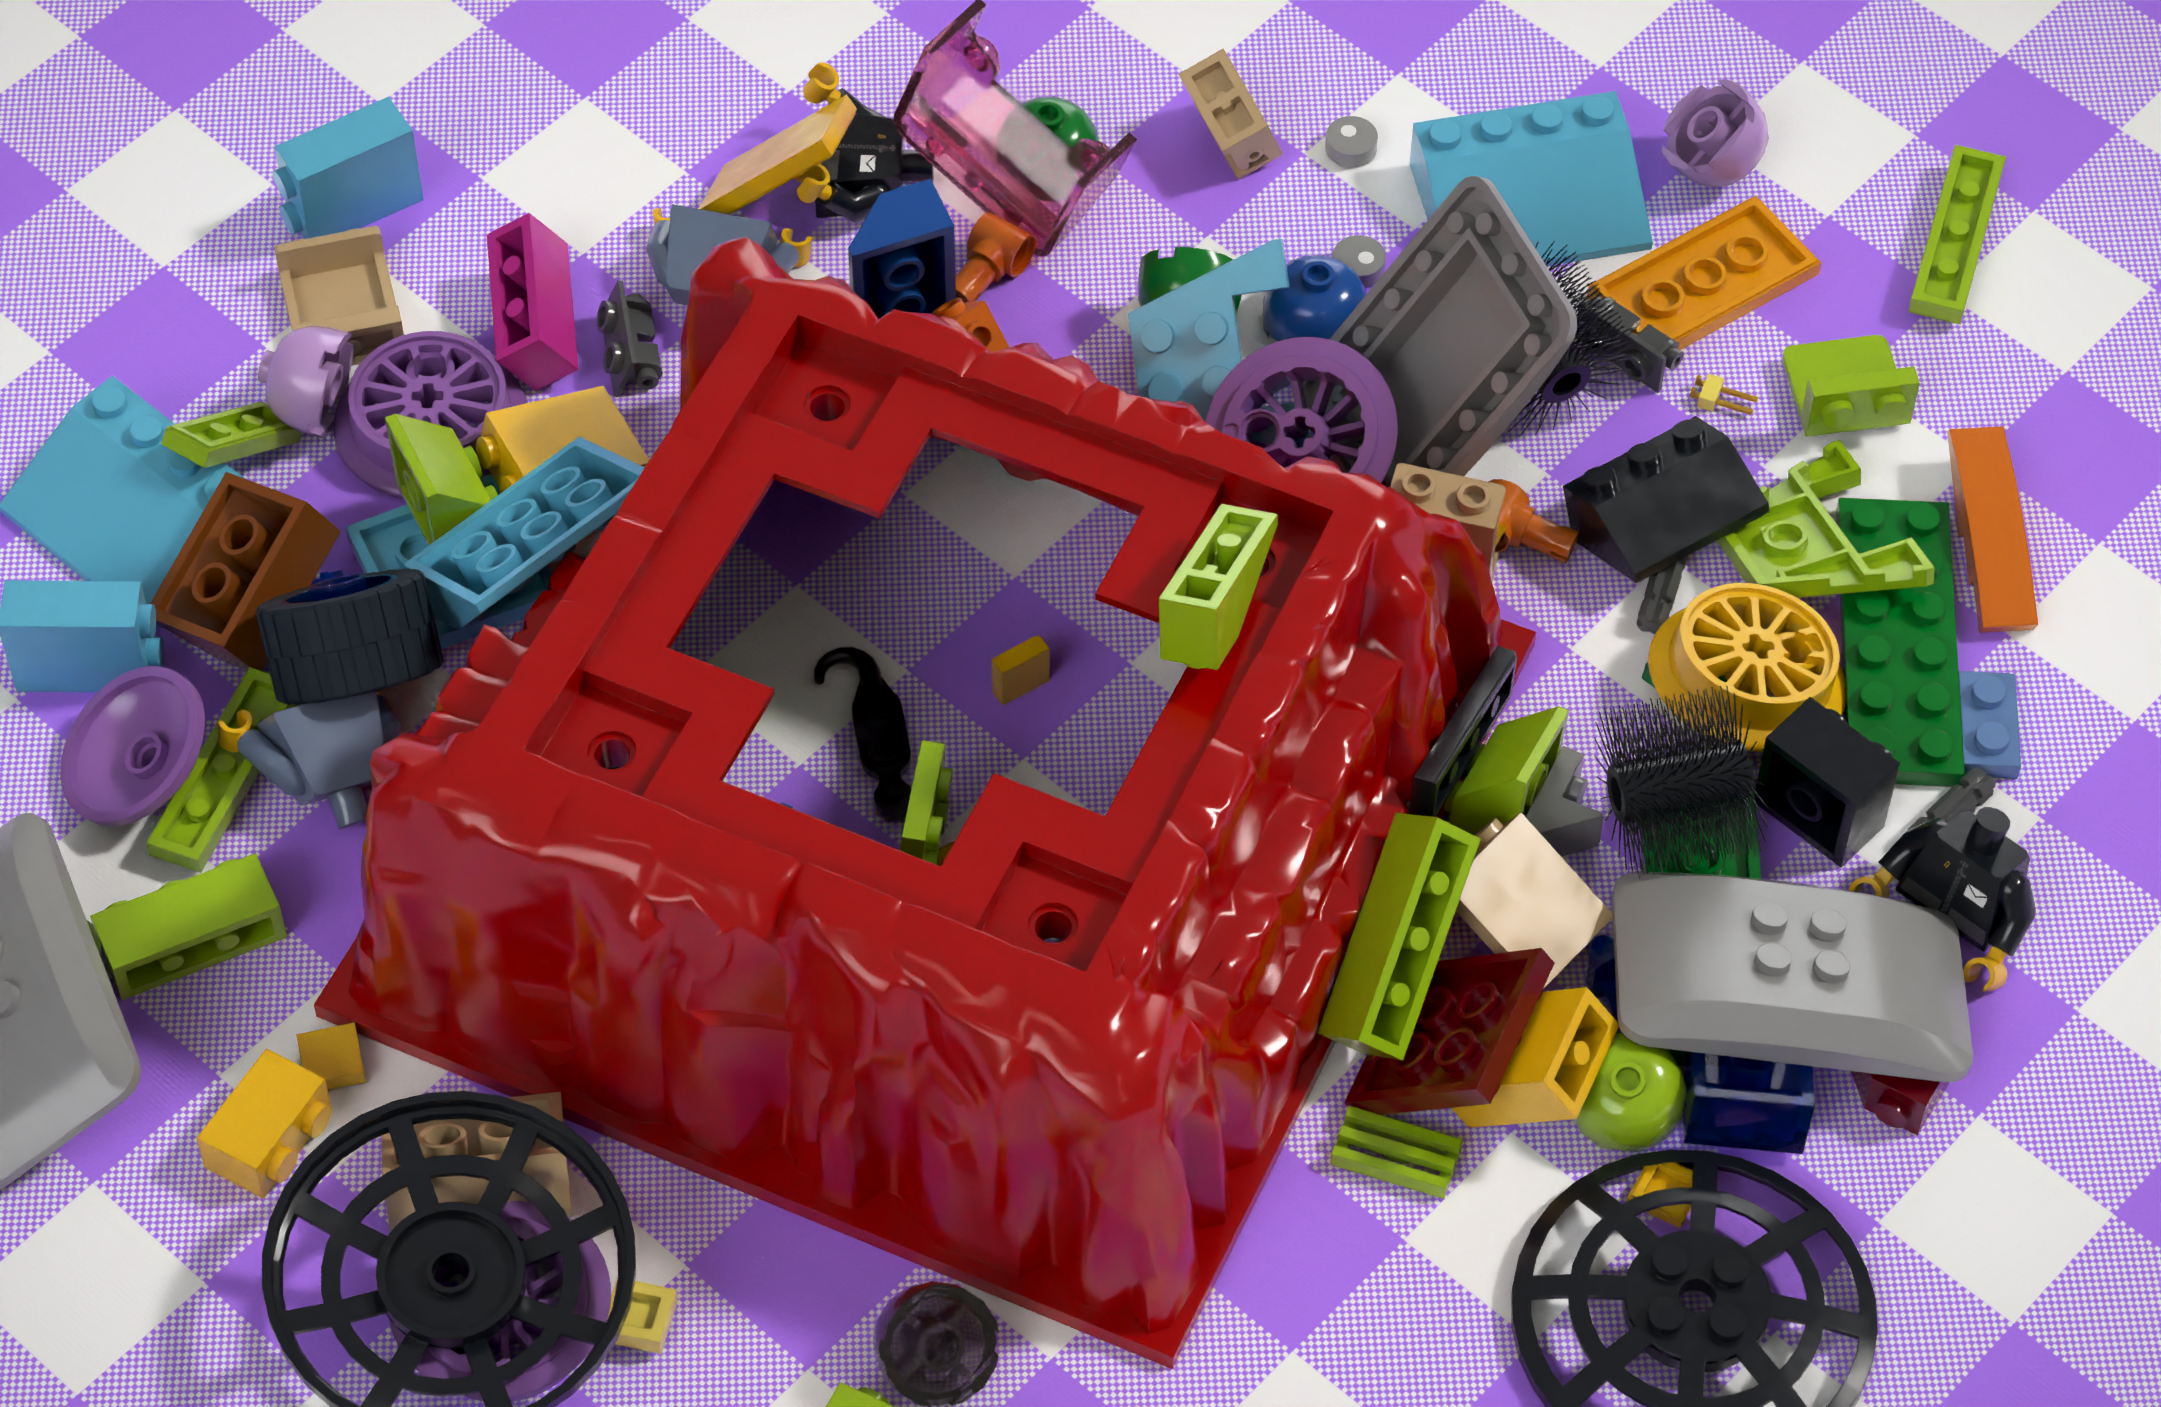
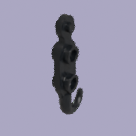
M839 647L828 651L818 660L814 668V682L817 685L823 684L827 671L834 665L849 664L858 671L859 683L852 702V721L860 763L864 772L879 782L874 791V806L882 816L888 818L905 816L912 789L901 777L911 765V749L901 701L881 676L880 668L875 659L867 652L854 647Z

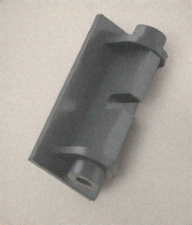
M617 280L608 300H603L600 303L597 312V329L599 332H603L606 346L603 360L604 370L611 376L615 397L620 396L626 383L637 384L639 388L644 390L653 389L658 385L659 379L663 374L658 345L646 343L653 342L656 336L651 304L640 294L625 296L623 281Z
M1600 296L1597 297L1587 307L1591 306L1592 304L1596 303L1599 299L1601 300L1602 298ZM1611 297L1601 300L1592 308L1595 309L1605 303L1594 312L1597 313L1604 310L1596 318L1612 309L1614 311L1607 314L1600 322L1607 319L1610 315H1614L1604 325L1616 318L1618 319L1613 324L1607 326L1606 329L1618 323L1620 324L1609 333L1619 329L1622 325L1625 326L1611 338L1619 336L1607 344L1622 338L1624 340L1615 346L1627 342L1602 355L1615 353L1633 344L1611 357L1623 354L1628 355L1609 359V361L1615 362L1627 358L1614 364L1622 370L1630 369L1624 371L1629 378L1642 382L1659 393L1662 389L1665 367L1674 370L1684 357V352L1678 349L1679 343L1650 324L1638 335L1631 333L1640 325L1641 318ZM1586 328L1581 329L1579 333L1584 332ZM1596 330L1590 331L1588 336H1591ZM1590 340L1585 345L1590 344L1595 340ZM1603 342L1594 344L1590 350L1599 347ZM1613 344L1599 348L1597 351L1603 352Z

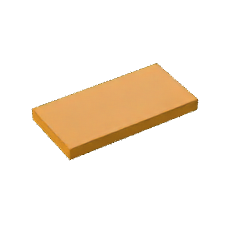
M1755 195L1593 282L1588 286V290L1591 289V291L1587 293V296L1600 288L1597 291L1598 293L1589 297V300L1601 293L1603 294L1600 296L1601 298L1611 297L1641 318L1640 325L1632 333L1638 335L1650 324L1671 339L1676 340L1679 343L1678 349L1682 350L1819 275L1821 262Z

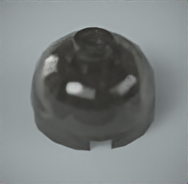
M926 1281L906 1287L888 1301L876 1320L872 1344L876 1365L892 1389L920 1406L931 1407L930 1405L940 1406L947 1403L953 1406L964 1403L983 1389L994 1372L999 1353L995 1352L997 1343L995 1332L999 1333L995 1317L983 1300L956 1284Z

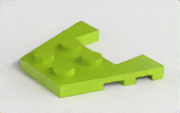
M1840 440L1831 442L1823 447V456L1810 465L1801 461L1788 469V478L1770 490L1764 485L1761 486L1760 490L1769 503L1770 512L1716 540L1746 583L1773 587L1795 597L1925 587L1934 584V566L1912 537L1859 554L1818 499L1861 485V468Z
M921 741L900 851L938 865L940 849L938 847L940 837L944 835L950 804L948 798L953 769L945 767V744Z

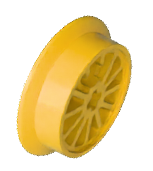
M1731 583L1708 589L1695 597L1686 608L1669 617L1659 627L1651 641L1648 652L1649 673L1658 695L1665 704L1666 696L1668 708L1671 710L1668 699H1670L1671 706L1673 700L1674 714L1676 713L1677 715L1673 694H1675L1678 712L1680 709L1678 701L1681 706V695L1684 718L1688 721L1682 693L1684 694L1686 706L1688 701L1690 707L1689 691L1695 719L1696 710L1691 694L1693 695L1695 705L1696 695L1697 707L1701 713L1697 689L1702 712L1703 703L1701 696L1704 702V690L1707 713L1711 717L1705 689H1707L1709 701L1712 697L1714 705L1711 688L1713 687L1717 715L1719 706L1714 690H1716L1718 700V691H1720L1721 710L1726 724V715L1720 690L1721 685L1725 707L1727 700V716L1730 730H1732L1726 687L1728 686L1732 722L1735 714V692L1738 739L1741 707L1743 704L1742 743H1744L1750 721L1745 743L1747 751H1750L1757 741L1752 752H1763L1766 737L1809 697L1826 709L1835 710L1841 716L1845 710V678L1842 667L1839 664L1840 652L1834 633L1827 622L1812 607L1797 597L1779 589L1753 583ZM1725 675L1727 682H1723L1717 677ZM1771 691L1775 697H1769L1766 693ZM1712 706L1713 717L1717 728L1716 714ZM1704 709V721L1707 726L1706 712ZM1689 710V718L1692 729L1694 730L1693 719ZM1698 711V715H1699L1700 722H1701V725H1702V722H1703V721H1702V718H1701V716H1700V714H1699V711ZM1734 719V727H1733V729H1734V736H1735V719Z

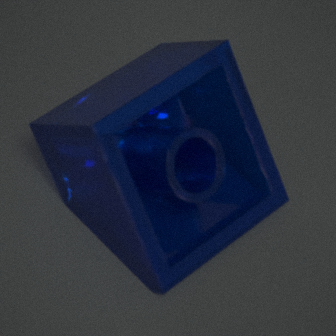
M1686 1052L1684 1079L1687 1096L1683 1109L1685 1144L1803 1154L1815 1108L1813 1066Z

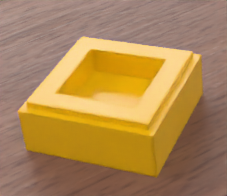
M1040 635L1034 636L992 658V693L1002 706L1050 681V648Z
M355 1022L296 1034L302 1067L324 1078L328 1090L366 1083Z
M1676 1162L1644 1166L1627 1197V1201L1653 1191L1678 1187L1692 1188L1693 1170ZM1691 1204L1664 1206L1646 1213L1681 1229L1691 1210Z

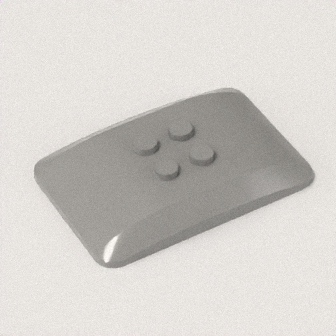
M1479 176L1466 177L1459 182L1329 339L1342 343L1366 357L1381 373L1393 396L1397 412L1398 436L1393 460L1382 484L1390 487L1396 465L1399 463L1465 476L1513 422L1559 363L1575 338L1577 316L1573 306L1495 185L1489 179ZM1312 380L1303 383L1307 409L1309 410L1312 408L1321 381ZM1339 385L1334 386L1325 414L1348 394L1345 388ZM1360 404L1335 427L1361 421L1360 413L1362 408ZM1364 435L1339 440L1336 444L1358 450L1359 446L1363 444ZM1337 455L1331 456L1343 473H1348L1351 466L1353 467L1356 462Z
M23 813L0 828V1190L123 1103L135 1091L141 1075L140 1059L52 828L47 820L33 813Z
M1638 872L1622 875L1615 882L1612 894L1617 1020L1621 1032L1636 1044L1655 1048L1938 1082H1956L1964 1079L1970 1072L1973 1062V1048L1959 932L1955 922L1941 911L1909 902L1855 891L1739 876L1663 872V874L1662 872H1654V875L1653 872H1648V874L1645 872L1644 875L1643 872H1639V879Z

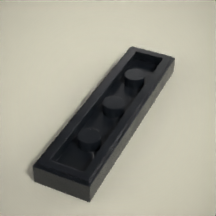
M1497 646L1414 775L1409 814L1436 817L1512 696L1517 663L1516 651Z

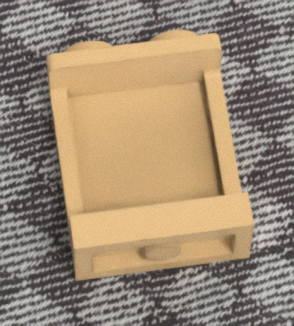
M378 226L350 229L345 232L308 239H297L293 242L278 244L274 247L291 331L314 325L351 333L352 336L347 341L353 343L351 366L359 365L367 355L380 345L404 335L398 305H396L381 232Z
M1405 463L1397 464L1390 487L1430 514H1439L1456 519L1469 535L1473 545L1484 554L1493 582L1498 561V552H1495L1499 516L1505 498V486Z
M1520 812L1503 824L1497 818H1494L1474 835L1481 838L1456 912L1494 954L1542 948L1555 962L1544 985L1545 988L1609 923L1613 916L1607 906Z

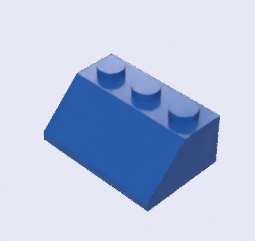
M931 179L911 185H902L894 190L881 193L848 248L850 287L857 295L868 302L879 319L893 309L904 312L933 314V311L939 306L956 298L954 224Z

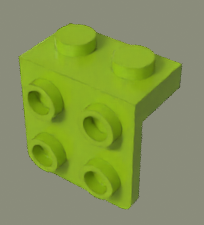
M1869 335L1790 345L1784 349L1782 363L1805 437L1911 424L1920 382L1914 366L1896 369L1888 341L1885 337Z

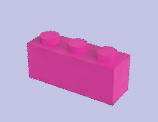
M527 213L486 235L496 362L534 391H537L579 370L568 243L531 213Z

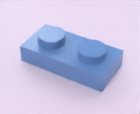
M1959 671L1965 774L1971 769L1981 768L1987 775L1993 778L2018 779L2021 769L2015 674Z

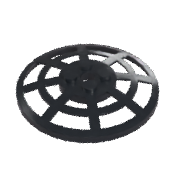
M468 1091L425 1093L395 1100L359 1115L330 1134L302 1161L283 1188L269 1219L262 1251V1290L271 1329L285 1359L303 1383L330 1407H391L402 1390L438 1397L464 1396L480 1392L485 1407H513L504 1384L516 1379L535 1366L556 1345L561 1336L594 1345L584 1362L560 1386L537 1402L525 1406L556 1407L571 1397L598 1370L618 1340L631 1307L636 1279L635 1233L627 1202L612 1171L593 1147L565 1123L534 1106L500 1095ZM471 1119L495 1122L514 1129L499 1161L470 1155H443L424 1159L413 1125L431 1120ZM387 1133L390 1134L400 1167L387 1172L369 1184L349 1203L343 1213L310 1195L320 1180L343 1158L370 1140ZM537 1138L557 1149L580 1169L597 1191L603 1206L569 1221L564 1209L552 1194L534 1178L522 1172ZM445 1176H468L489 1180V1183L478 1205L465 1202L439 1203L431 1179ZM408 1188L415 1212L398 1223L388 1236L361 1223L381 1201L400 1189ZM515 1191L535 1206L549 1223L552 1230L520 1242L512 1228L500 1217L512 1192ZM297 1217L330 1235L321 1266L323 1304L286 1310L283 1296V1263L289 1235ZM613 1229L617 1244L618 1280L612 1310L607 1322L573 1313L578 1302L581 1286V1254L578 1245ZM349 1245L377 1259L376 1281L378 1290L342 1299L341 1269L344 1254ZM561 1253L563 1281L556 1307L524 1296L527 1276L526 1267ZM447 1263H459L469 1271L466 1280L454 1287L440 1285L436 1282L434 1276L436 1271ZM387 1314L395 1327L406 1336L390 1363H388L363 1343L352 1328L351 1323ZM511 1319L543 1330L540 1336L525 1351L506 1364L497 1367L487 1339L499 1332ZM332 1327L337 1340L350 1357L368 1373L379 1378L361 1406L345 1398L319 1375L302 1352L295 1334ZM429 1346L446 1349L463 1347L473 1375L463 1378L441 1379L419 1376L413 1373Z
M1670 1149L1636 1154L1603 1165L1575 1181L1549 1204L1531 1228L1518 1257L1511 1291V1329L1518 1359L1533 1391L1545 1407H1581L1580 1405L1606 1382H1609L1618 1391L1646 1407H1763L1770 1402H1773L1776 1407H1807L1792 1386L1802 1377L1813 1361L1822 1338L1823 1329L1858 1339L1856 1355L1846 1380L1826 1406L1854 1407L1859 1401L1872 1368L1878 1334L1876 1298L1867 1267L1852 1238L1833 1214L1804 1188L1774 1170L1740 1157L1703 1150ZM1676 1162L1685 1167H1693L1692 1188L1678 1187L1653 1191L1633 1198L1624 1204H1621L1599 1186L1608 1180L1643 1170L1644 1166ZM1717 1170L1738 1174L1766 1185L1798 1204L1806 1212L1782 1223L1773 1214L1753 1202L1730 1193L1717 1191ZM1579 1200L1602 1219L1593 1227L1582 1242L1574 1259L1571 1274L1533 1276L1537 1256L1548 1232L1571 1204ZM1691 1204L1690 1230L1673 1232L1660 1238L1636 1217L1642 1213L1664 1206ZM1716 1207L1744 1216L1765 1229L1768 1233L1746 1247H1742L1735 1241L1715 1233ZM1826 1230L1841 1249L1853 1274L1859 1296L1860 1315L1825 1305L1824 1291L1818 1270L1807 1249L1801 1243L1802 1241ZM1615 1231L1639 1252L1632 1261L1626 1276L1589 1274L1598 1251ZM1786 1251L1792 1258L1801 1276L1806 1300L1772 1294L1762 1266ZM1691 1290L1701 1291L1710 1297L1713 1306L1702 1312L1692 1311L1683 1305L1680 1296ZM1568 1299V1310L1574 1334L1590 1363L1564 1386L1561 1385L1552 1373L1538 1344L1531 1315V1300ZM1588 1299L1622 1300L1623 1316L1629 1331L1607 1349L1601 1342L1592 1324ZM1769 1318L1805 1325L1797 1349L1780 1369H1778L1759 1345ZM1645 1351L1662 1364L1679 1370L1678 1394L1649 1385L1628 1372L1624 1367ZM1739 1362L1743 1364L1758 1383L1753 1388L1733 1395L1712 1398L1703 1397L1705 1372L1719 1371Z

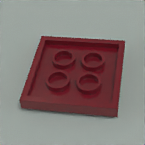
M1542 948L1438 961L1403 1061L1367 1054L1344 1104L1347 1107L1353 1106L1380 1115L1491 1104L1494 1095L1500 1088L1501 1080L1514 1051L1521 1042L1524 1029L1537 1001L1543 993L1544 985L1555 962Z

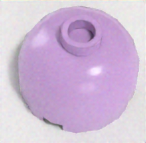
M1727 79L1717 80L1722 86H1716L1709 90L1703 85L1691 90L1677 103L1667 118L1663 129L1669 137L1667 148L1662 145V154L1670 165L1692 182L1707 187L1729 186L1747 176L1765 154L1769 140L1765 113L1751 94L1739 83Z
M307 326L295 329L284 336L275 352L265 351L259 366L258 381L266 383V400L273 414L281 422L305 434L321 438L328 435L333 427L335 415L327 412L329 407L335 403L336 398L340 399L345 393L348 385L353 357V343L347 341L352 336L351 333L330 327Z

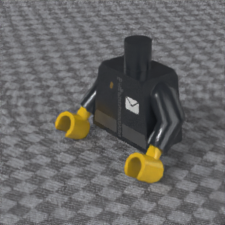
M820 62L809 71L808 77L810 80L803 87V94L808 102L819 104L825 100L828 102L827 105L847 94L857 108L856 114L833 156L795 178L798 182H801L797 188V196L804 203L815 201L817 218L842 216L852 222H860L866 219L881 193L902 186L903 181L921 182L931 179L932 182L934 181V151L905 150L904 123L899 119L887 118L865 106L843 88L835 89L839 84V76L830 64Z
M1984 807L1976 815L1970 811H1961L1950 821L1935 818L1907 830L1878 861L1882 867L1875 874L1857 878L1849 887V891L1858 892L1864 883H1868L1875 889L1876 896L1889 898V884L1896 878L1899 881L1895 889L1898 893L1914 904L1936 909L1948 915L1955 922L1959 936L1982 952L1990 948L1986 957L1971 959L1963 969L1964 981L1967 983L1974 982L1977 979L1984 965L1988 968L1990 977L1983 988V992L1995 991L2005 984L2007 969L2003 961L2007 955L2013 957L2036 914L2031 883L2027 877L2030 856L2027 850L2006 836L2010 827L2008 816L1999 809Z

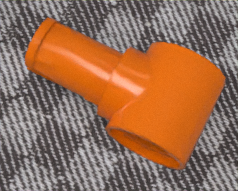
M991 212L983 214L973 226L967 241V263L955 276L956 298H961L963 302L977 301L991 282H998L1005 274L1012 277L1019 276L1026 269L1034 255L1037 244L1036 236Z
M1503 479L1488 481L1504 485L1506 488L1498 522L1507 528L1497 543L1495 552L1505 551L1509 545L1519 549L1523 544L1566 564L1576 545L1579 531L1536 515V509L1530 506V500L1526 492L1518 485Z

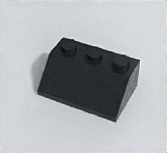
M1697 416L1677 423L1672 429L1645 443L1633 446L1628 452L1601 466L1587 470L1584 475L1563 485L1570 528L1579 531L1576 543L1635 583L1646 579L1770 512L1768 501L1730 438Z

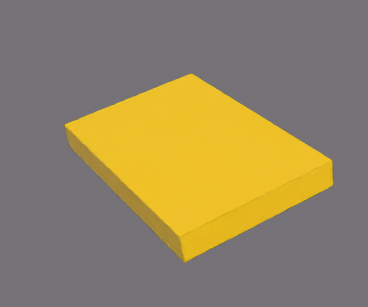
M846 94L724 164L698 209L730 215L831 158L853 120L857 108Z

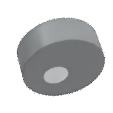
M1345 116L1338 118L1327 128L1326 153L1333 162L1341 166H1363L1369 163L1376 155L1377 130L1371 122L1361 117Z
M1363 235L1349 236L1342 239L1334 248L1333 258L1340 259L1357 273L1365 287L1374 285L1384 274L1386 253L1383 246L1375 239Z

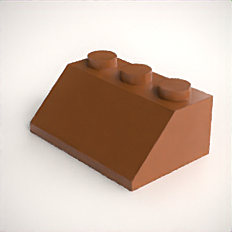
M225 472L150 603L155 605L156 624L223 662L246 671L249 667L262 671L267 663L255 611L265 601L291 591L309 587L341 531L307 501Z

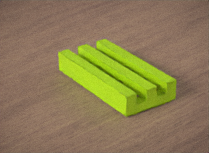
M1348 1106L1345 1122L1341 1125L1337 1144L1334 1145L1331 1153L1330 1165L1445 1199L1462 1150L1463 1139ZM1351 1144L1384 1154L1386 1159L1402 1164L1407 1162L1440 1171L1439 1176L1351 1150L1349 1147Z

